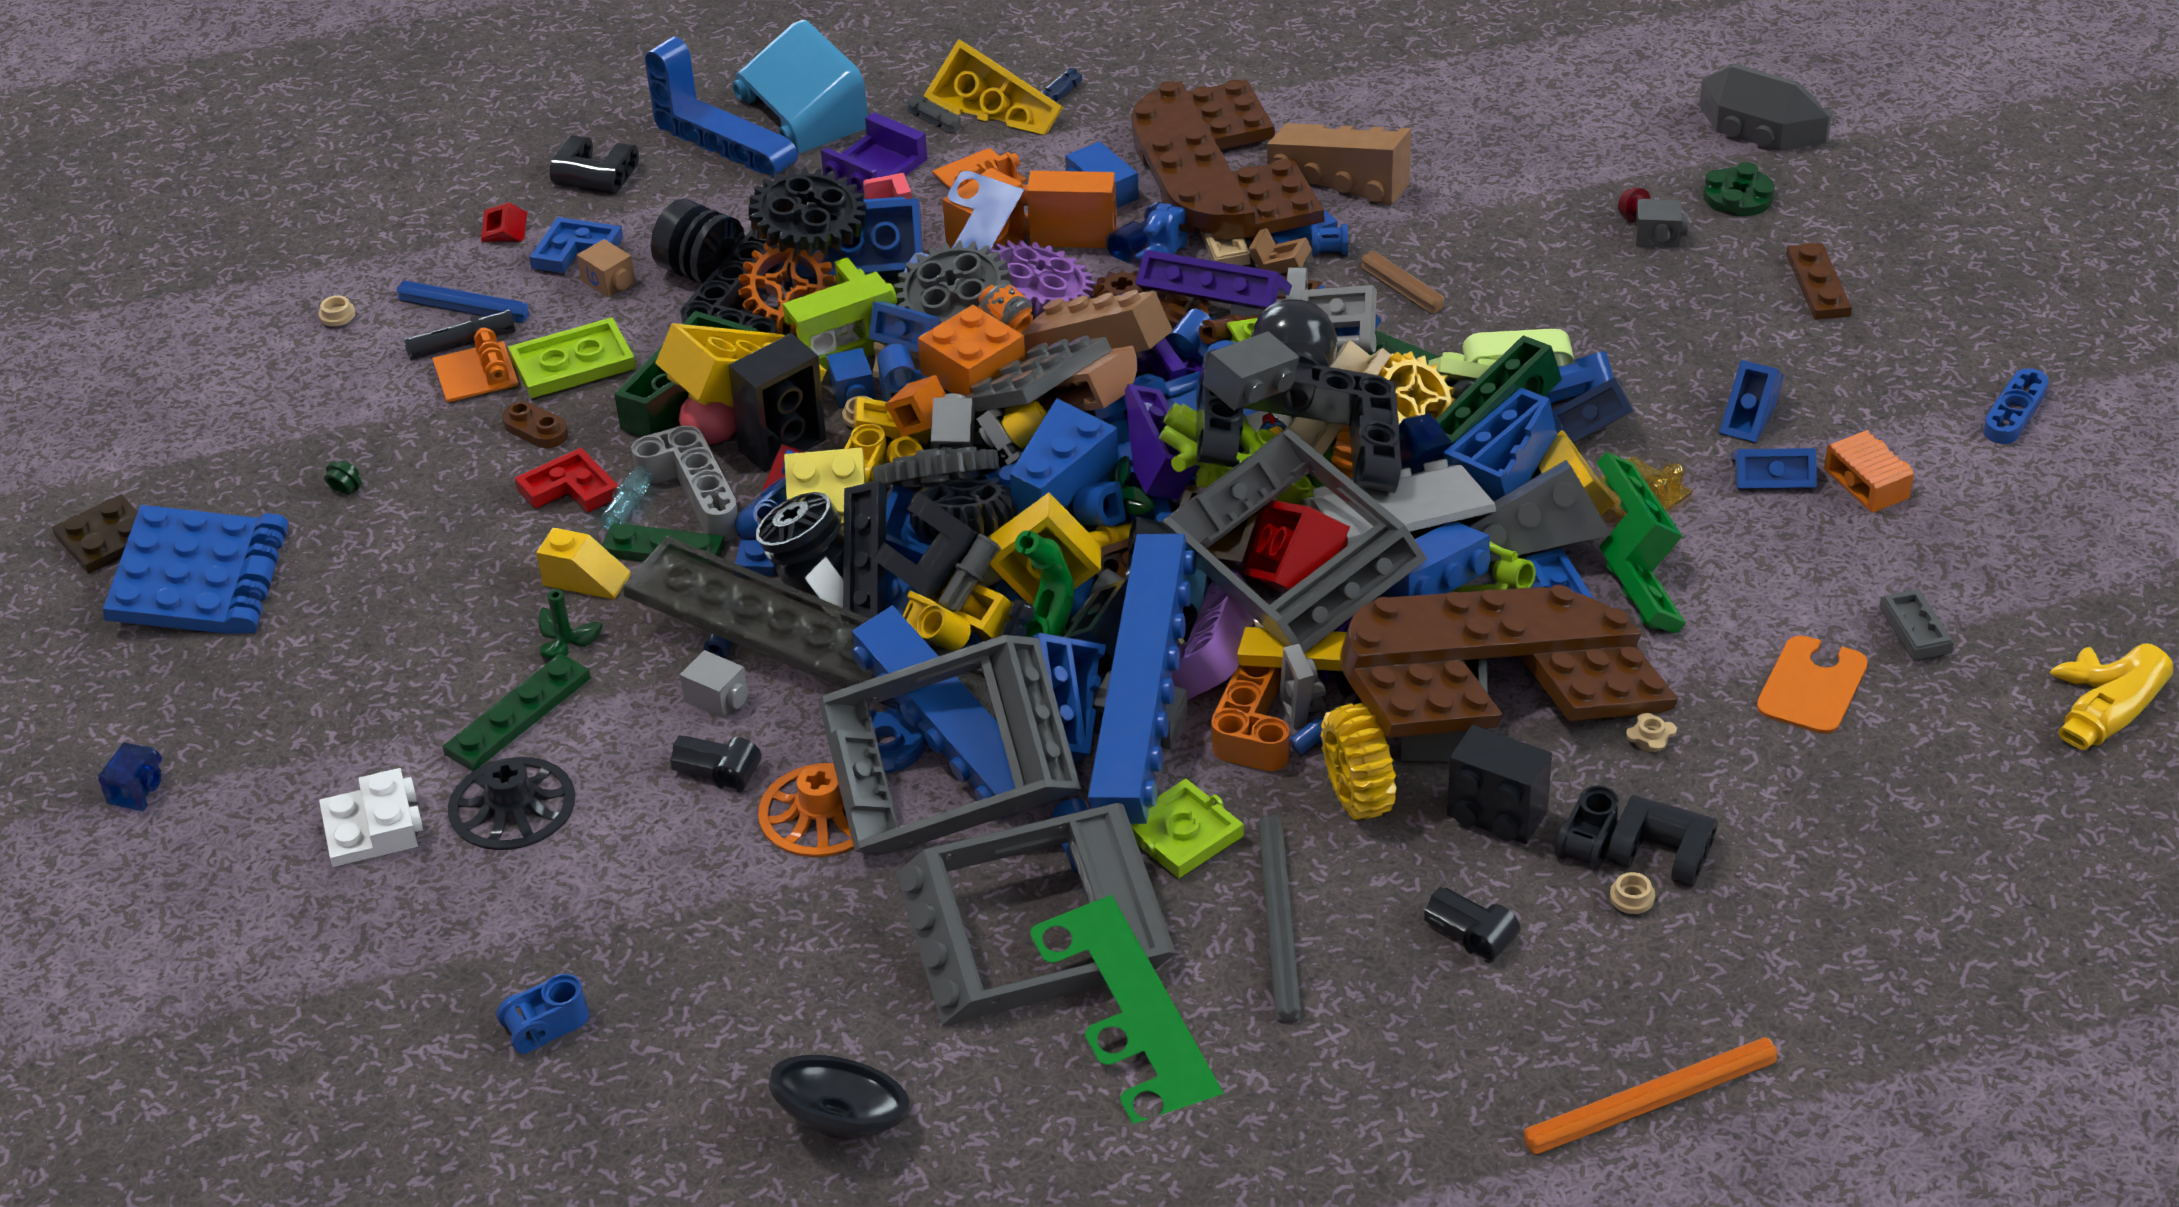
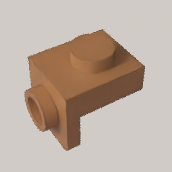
M1267 228L1259 230L1250 245L1252 260L1258 265L1259 269L1275 271L1279 274H1288V268H1302L1312 250L1306 237L1275 244Z

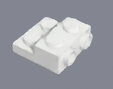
M401 768L359 777L361 790L319 800L332 867L418 847L415 832L423 831L418 805L409 806V803L417 802L412 777L403 778Z

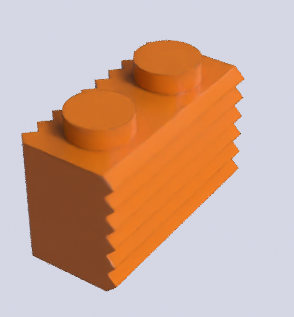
M1869 430L1827 445L1824 470L1871 513L1910 498L1914 479L1913 469H1911L1907 462L1899 460L1898 456H1894L1893 451L1889 452L1886 444L1882 440H1878V438L1875 439L1873 434L1870 435Z

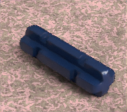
M1069 68L1064 72V75L1059 76L1045 88L1046 90L1041 92L1057 102L1082 81V74L1078 73L1076 68Z

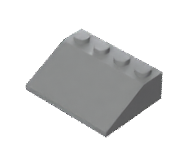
M1447 459L1425 463V471L1411 474L1410 468L1401 469L1395 493L1361 488L1405 524L1409 532L1496 512L1495 503L1462 465L1448 466ZM1326 486L1312 489L1314 496L1302 499L1303 506H1309L1350 526L1347 534L1348 545L1374 527Z

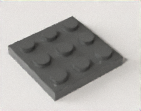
M1088 335L1079 337L1070 343L1067 339H1063L1049 347L1047 343L1039 344L1026 352L1028 358L1021 362L1015 360L1002 366L999 369L1001 375L993 380L992 377H988L972 385L971 389L973 392L967 395L966 398H972L975 412L1029 404L1109 353L1112 349L1106 337L1090 339Z

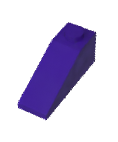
M1128 384L1125 389L1133 470L1146 495L1155 498L1165 497L1179 500L1198 465H1193L1181 472L1173 469L1171 461L1181 453L1159 439L1162 430L1166 426L1163 423L1164 418L1170 409L1165 396L1160 389Z

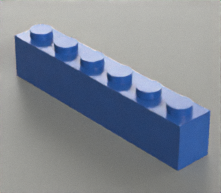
M893 605L852 630L855 647L852 649V655L862 670L866 671L869 669L876 678L939 657ZM957 676L894 697L900 704V710L907 722L912 726L917 724L924 731L925 739L930 748L936 754L942 752L949 760V765L954 775L961 782L967 780L974 788V794L978 801L1015 789L997 721Z

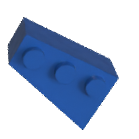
M1520 387L1443 452L1448 466L1462 465L1493 502L1529 482L1557 436L1550 399Z

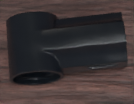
M679 735L673 744L670 762L671 768L674 771L710 778L718 788L723 789L724 786L737 789L736 792L740 793L745 789L759 765L762 754L753 742L741 737L732 738L727 744H721Z
M1439 887L1431 895L1430 901L1424 910V921L1462 940V944L1469 954L1475 952L1486 958L1484 961L1486 963L1493 962L1518 936L1521 930L1517 917L1506 907L1492 904L1486 909L1448 888Z

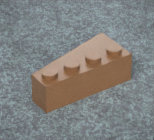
M1286 123L1267 144V164H1272L1280 159H1294L1305 179L1310 184H1318L1335 189L1341 193H1349L1367 198L1373 202L1392 205L1410 183L1411 128H1400L1396 132L1385 131V127H1372L1370 130H1354V126L1341 125L1339 129H1329L1325 125Z
M1131 290L1117 296H1113L1112 293H1105L1097 298L1090 299L1087 295L1077 297L1072 301H1064L1063 298L1055 299L1043 307L1044 312L1032 320L1022 335H1024L1026 359L1028 358L1026 352L1039 344L1047 343L1049 347L1063 339H1067L1070 343L1085 335H1088L1090 339L1106 337L1111 349L1133 346L1135 353L1150 350L1170 334L1173 329L1155 291L1139 293L1138 290Z

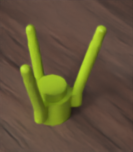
M1490 542L1489 551L1501 557L1496 562L1491 561L1489 563V568L1493 569L1492 575L1497 583L1462 585L1450 592L1530 588L1535 580L1536 569L1532 561L1518 558L1516 551L1504 549Z

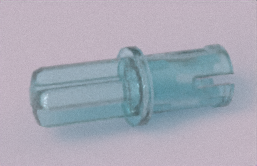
M638 466L631 471L622 486L615 488L612 494L613 500L600 516L601 524L605 528L610 529L612 523L616 522L625 524L633 510L639 509L642 505L641 497L653 480L652 473L646 471L645 467Z

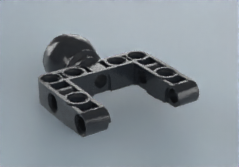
M1283 300L1272 304L1259 315L1251 332V337L1267 331L1270 332L1300 357L1295 372V381L1291 389L1233 410L1202 384L1210 352L1215 350L1205 354L1196 387L1197 462L1233 468L1240 463V460H1237V454L1243 430L1244 408L1349 425L1353 482L1364 489L1389 493L1396 492L1401 473V455L1395 386L1390 380L1379 375L1331 367L1337 355V333L1328 314L1318 305L1305 300Z

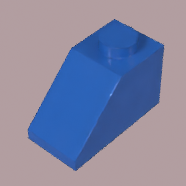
M1745 360L1740 361L1719 433L1757 443L1775 409L1783 383L1784 375L1779 369Z

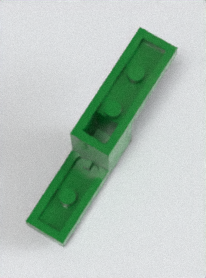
M1606 451L1597 461V465L1605 475L1604 483L1617 493L1621 499L1620 507L1627 513L1612 530L1611 535L1607 536L1599 546L1608 561L1606 566L1624 585L1622 588L1623 593L1636 604L1640 610L1639 617L1644 624L1653 630L1661 628L1673 634L1678 633L1686 622L1653 573V570L1683 536L1634 463Z

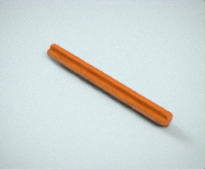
M1763 1037L1527 1127L1524 1130V1142L1532 1154H1540L1774 1064L1777 1061V1048L1773 1045L1770 1038Z

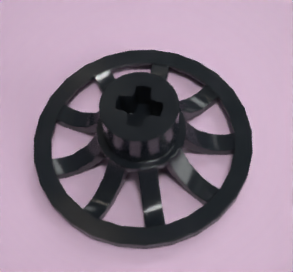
M534 757L504 758L477 768L456 786L448 803V818L453 830L459 837L472 845L492 850H512L527 847L544 840L564 825L575 805V790L567 773L551 762ZM525 766L541 769L535 776L528 778ZM550 773L562 784L560 788L553 790L538 787ZM473 782L484 789L480 796L473 799L462 798L465 790ZM564 796V803L560 812L549 810L537 800ZM458 807H482L473 819L461 822ZM527 807L536 816L552 820V822L538 832L533 833L523 808ZM495 811L493 829L488 838L478 836L470 831L486 822ZM508 813H513L523 838L499 840L506 827Z

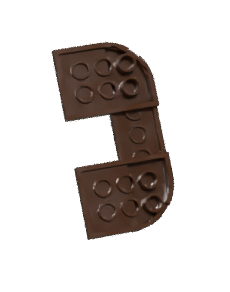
M1230 80L1225 84L1213 87L1200 86L1188 92L1182 81H1166L1161 83L1158 89L1140 99L1133 108L1131 122L1134 147L1143 165H1149L1157 180L1163 204H1172V206L1184 208L1186 211L1187 223L1178 225L1182 229L1195 234L1199 228L1204 233H1211L1212 238L1243 239L1256 237L1261 229L1267 228L1270 233L1325 222L1324 209L1294 159H1280L1272 164L1257 167L1246 166L1232 172L1222 155L1221 149L1269 140L1275 136V127L1247 80Z
M1554 585L1552 588L1489 589L1474 592H1450L1390 598L1379 597L1375 601L1362 606L1354 614L1340 651V663L1345 677L1368 708L1370 714L1376 717L1375 721L1387 738L1467 731L1471 725L1484 729L1498 728L1503 714L1463 660L1520 656L1568 721L1640 715L1643 713H1662L1674 709L1678 701L1677 696L1665 683L1664 679L1637 648L1642 633L1629 621L1627 613L1618 608H1611L1585 595L1575 593L1563 585Z

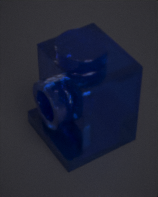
M123 742L97 776L106 803L144 812L148 806L145 797L150 791H155L161 782L162 774L159 765L162 762V756L160 753L149 746Z

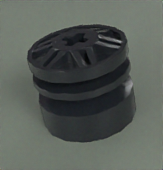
M686 198L678 199L669 204L656 221L650 244L652 258L657 266L703 284L745 237L744 228L740 221L716 210H711Z
M804 493L786 500L771 510L756 529L758 543L764 549L766 556L772 564H775V571L788 592L793 596L808 597L817 595L805 577L825 557H827L843 579L844 526L841 525L842 519L825 493Z

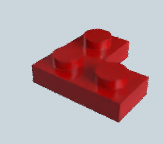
M578 448L514 478L516 489L535 509L568 493L587 513L621 497L619 485L582 448Z

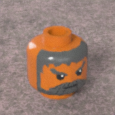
M1001 283L997 286L990 285L982 291L978 298L980 310L1021 334L1026 331L1033 320L1031 301L1010 283Z

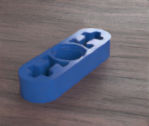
M2029 368L2021 369L2014 374L1986 416L1983 432L1987 439L1999 444H2009L2018 439L2046 396L2049 382L2046 374ZM2031 385L2028 392L2023 390L2024 387ZM2008 405H2019L2025 409H2013L2008 407ZM2004 420L2009 421V425L2001 427Z

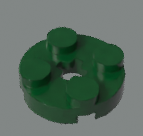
M1743 162L1738 164L1737 167L1709 171L1706 174L1703 197L1705 202L1718 212L1723 213L1725 210L1727 212H1734L1735 216H1753L1766 211L1770 207V203L1774 199L1775 185L1768 176L1758 172V167L1755 164Z

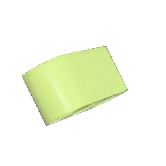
M1561 329L1475 333L1467 337L1462 346L1465 361L1477 363L1478 359L1498 360L1524 335L1551 345L1558 367L1574 363V356L1569 336Z

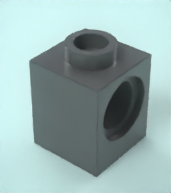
M1638 199L1635 225L1636 246L1679 248L1680 236H1687L1688 215L1682 214L1681 200Z

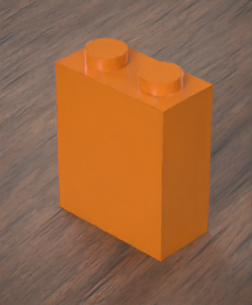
M1030 170L1028 185H1022L1024 191L1021 195L1022 206H1028V214H1024L1023 234L1029 235L1030 246L1037 242L1039 247H1047L1049 245L1051 247L1114 248L1117 232L1115 172Z

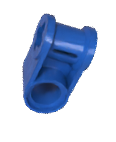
M785 476L764 489L758 498L737 514L735 528L743 540H757L756 529L759 526L757 516L762 521L771 510L787 500Z
M571 974L553 976L546 982L522 993L511 995L499 1005L496 1011L499 1023L503 1027L508 1028L512 1034V1046L516 1052L521 1054L528 1053L546 1045L553 1039L577 1030L588 1021L590 1015L581 982L576 976ZM517 1007H519L522 1011L521 1016H519V1014L516 1011ZM527 1031H529L530 1035L532 1036L531 1040H529L526 1036Z

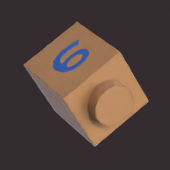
M605 239L577 254L581 281L608 298L619 291L626 290L631 284L636 282L631 255Z

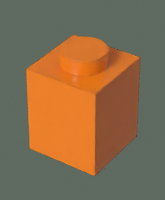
M933 375L908 383L886 402L885 406L903 437L932 428L933 397L943 398L946 393L937 376Z

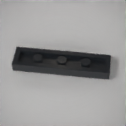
M880 481L844 488L843 639L848 642H854L852 630L886 610V568L872 559L883 542L886 543V485Z

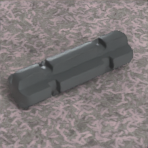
M914 94L906 102L908 104V112L915 116L920 114L919 118L937 127L942 125L941 129L949 133H954L962 127L959 115L920 95Z

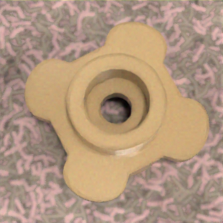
M1643 713L1638 716L1637 724L1627 729L1626 737L1629 741L1634 742L1638 748L1648 752H1656L1666 747L1668 738L1676 735L1677 728L1675 724L1664 722L1653 714Z

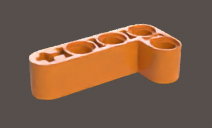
M1238 665L1212 716V752L1218 759L1264 771L1280 770L1289 763L1290 728L1285 721L1267 716V712L1280 687L1282 668Z

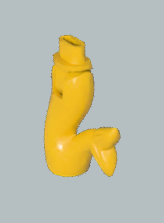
M2146 643L2136 646L2118 661L2101 665L2094 650L2091 647H2086L2079 652L2076 662H2065L2055 666L2050 671V675L2073 684H2087L2096 687L2082 695L2072 706L2071 711L2065 716L2064 725L2058 730L2060 738L2080 750H2086L2091 745L2102 744L2105 739L2123 729L2146 708L2162 687L2170 680L2173 675V662L2170 657L2157 646Z

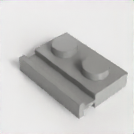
M1004 408L988 410L977 418L982 426L979 429L982 438L991 448L996 447L998 451L1005 450L1009 456L1005 460L1007 465L1017 462L1027 446L1023 449L1019 448L1005 431L1002 425Z

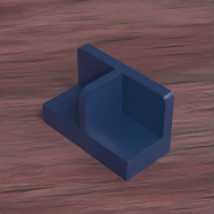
M1613 377L1552 410L1557 434L1563 430L1574 444L1597 431L1605 430L1606 426L1634 412L1635 410L1622 388L1623 383L1620 378Z

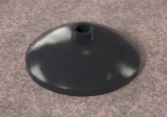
M801 1055L782 1060L773 1067L770 1074L769 1090L779 1106L806 1127L825 1136L853 1138L882 1133L900 1124L905 1119L908 1111V1095L897 1081L887 1074L857 1061L827 1055Z

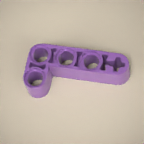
M1230 569L1238 578H1240L1247 586H1249L1238 570ZM1212 581L1206 591L1188 641L1178 646L1180 651L1179 670L1172 672L1174 686L1187 689V701L1221 684L1236 671L1239 665L1237 653L1245 627H1252L1254 617L1214 581Z

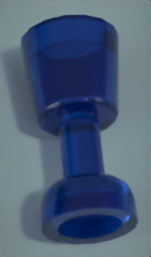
M1156 201L1149 205L1145 210V220L1143 222L1132 221L1107 235L1106 247L1112 257L1129 263L1148 244V237L1144 233L1148 216L1163 202Z

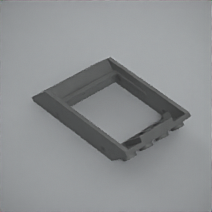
M1289 428L1282 431L1161 521L1169 534H1185L1188 549L1195 551L1196 566L1286 647L1300 644L1304 653L1351 618L1362 606L1372 602L1427 560V557L1405 524ZM1310 473L1374 527L1269 605L1211 554L1207 548L1306 474Z
M1002 635L823 695L818 699L855 852L886 854L908 849L1075 794L1081 790L1039 638ZM983 668L1015 789L899 827L869 705Z
M1114 803L923 849L896 873L942 1026L1107 985L1096 963H1091L983 990L949 882L948 871L1068 843L1088 903L1111 894L1113 895L1154 970L1176 954L1123 804Z

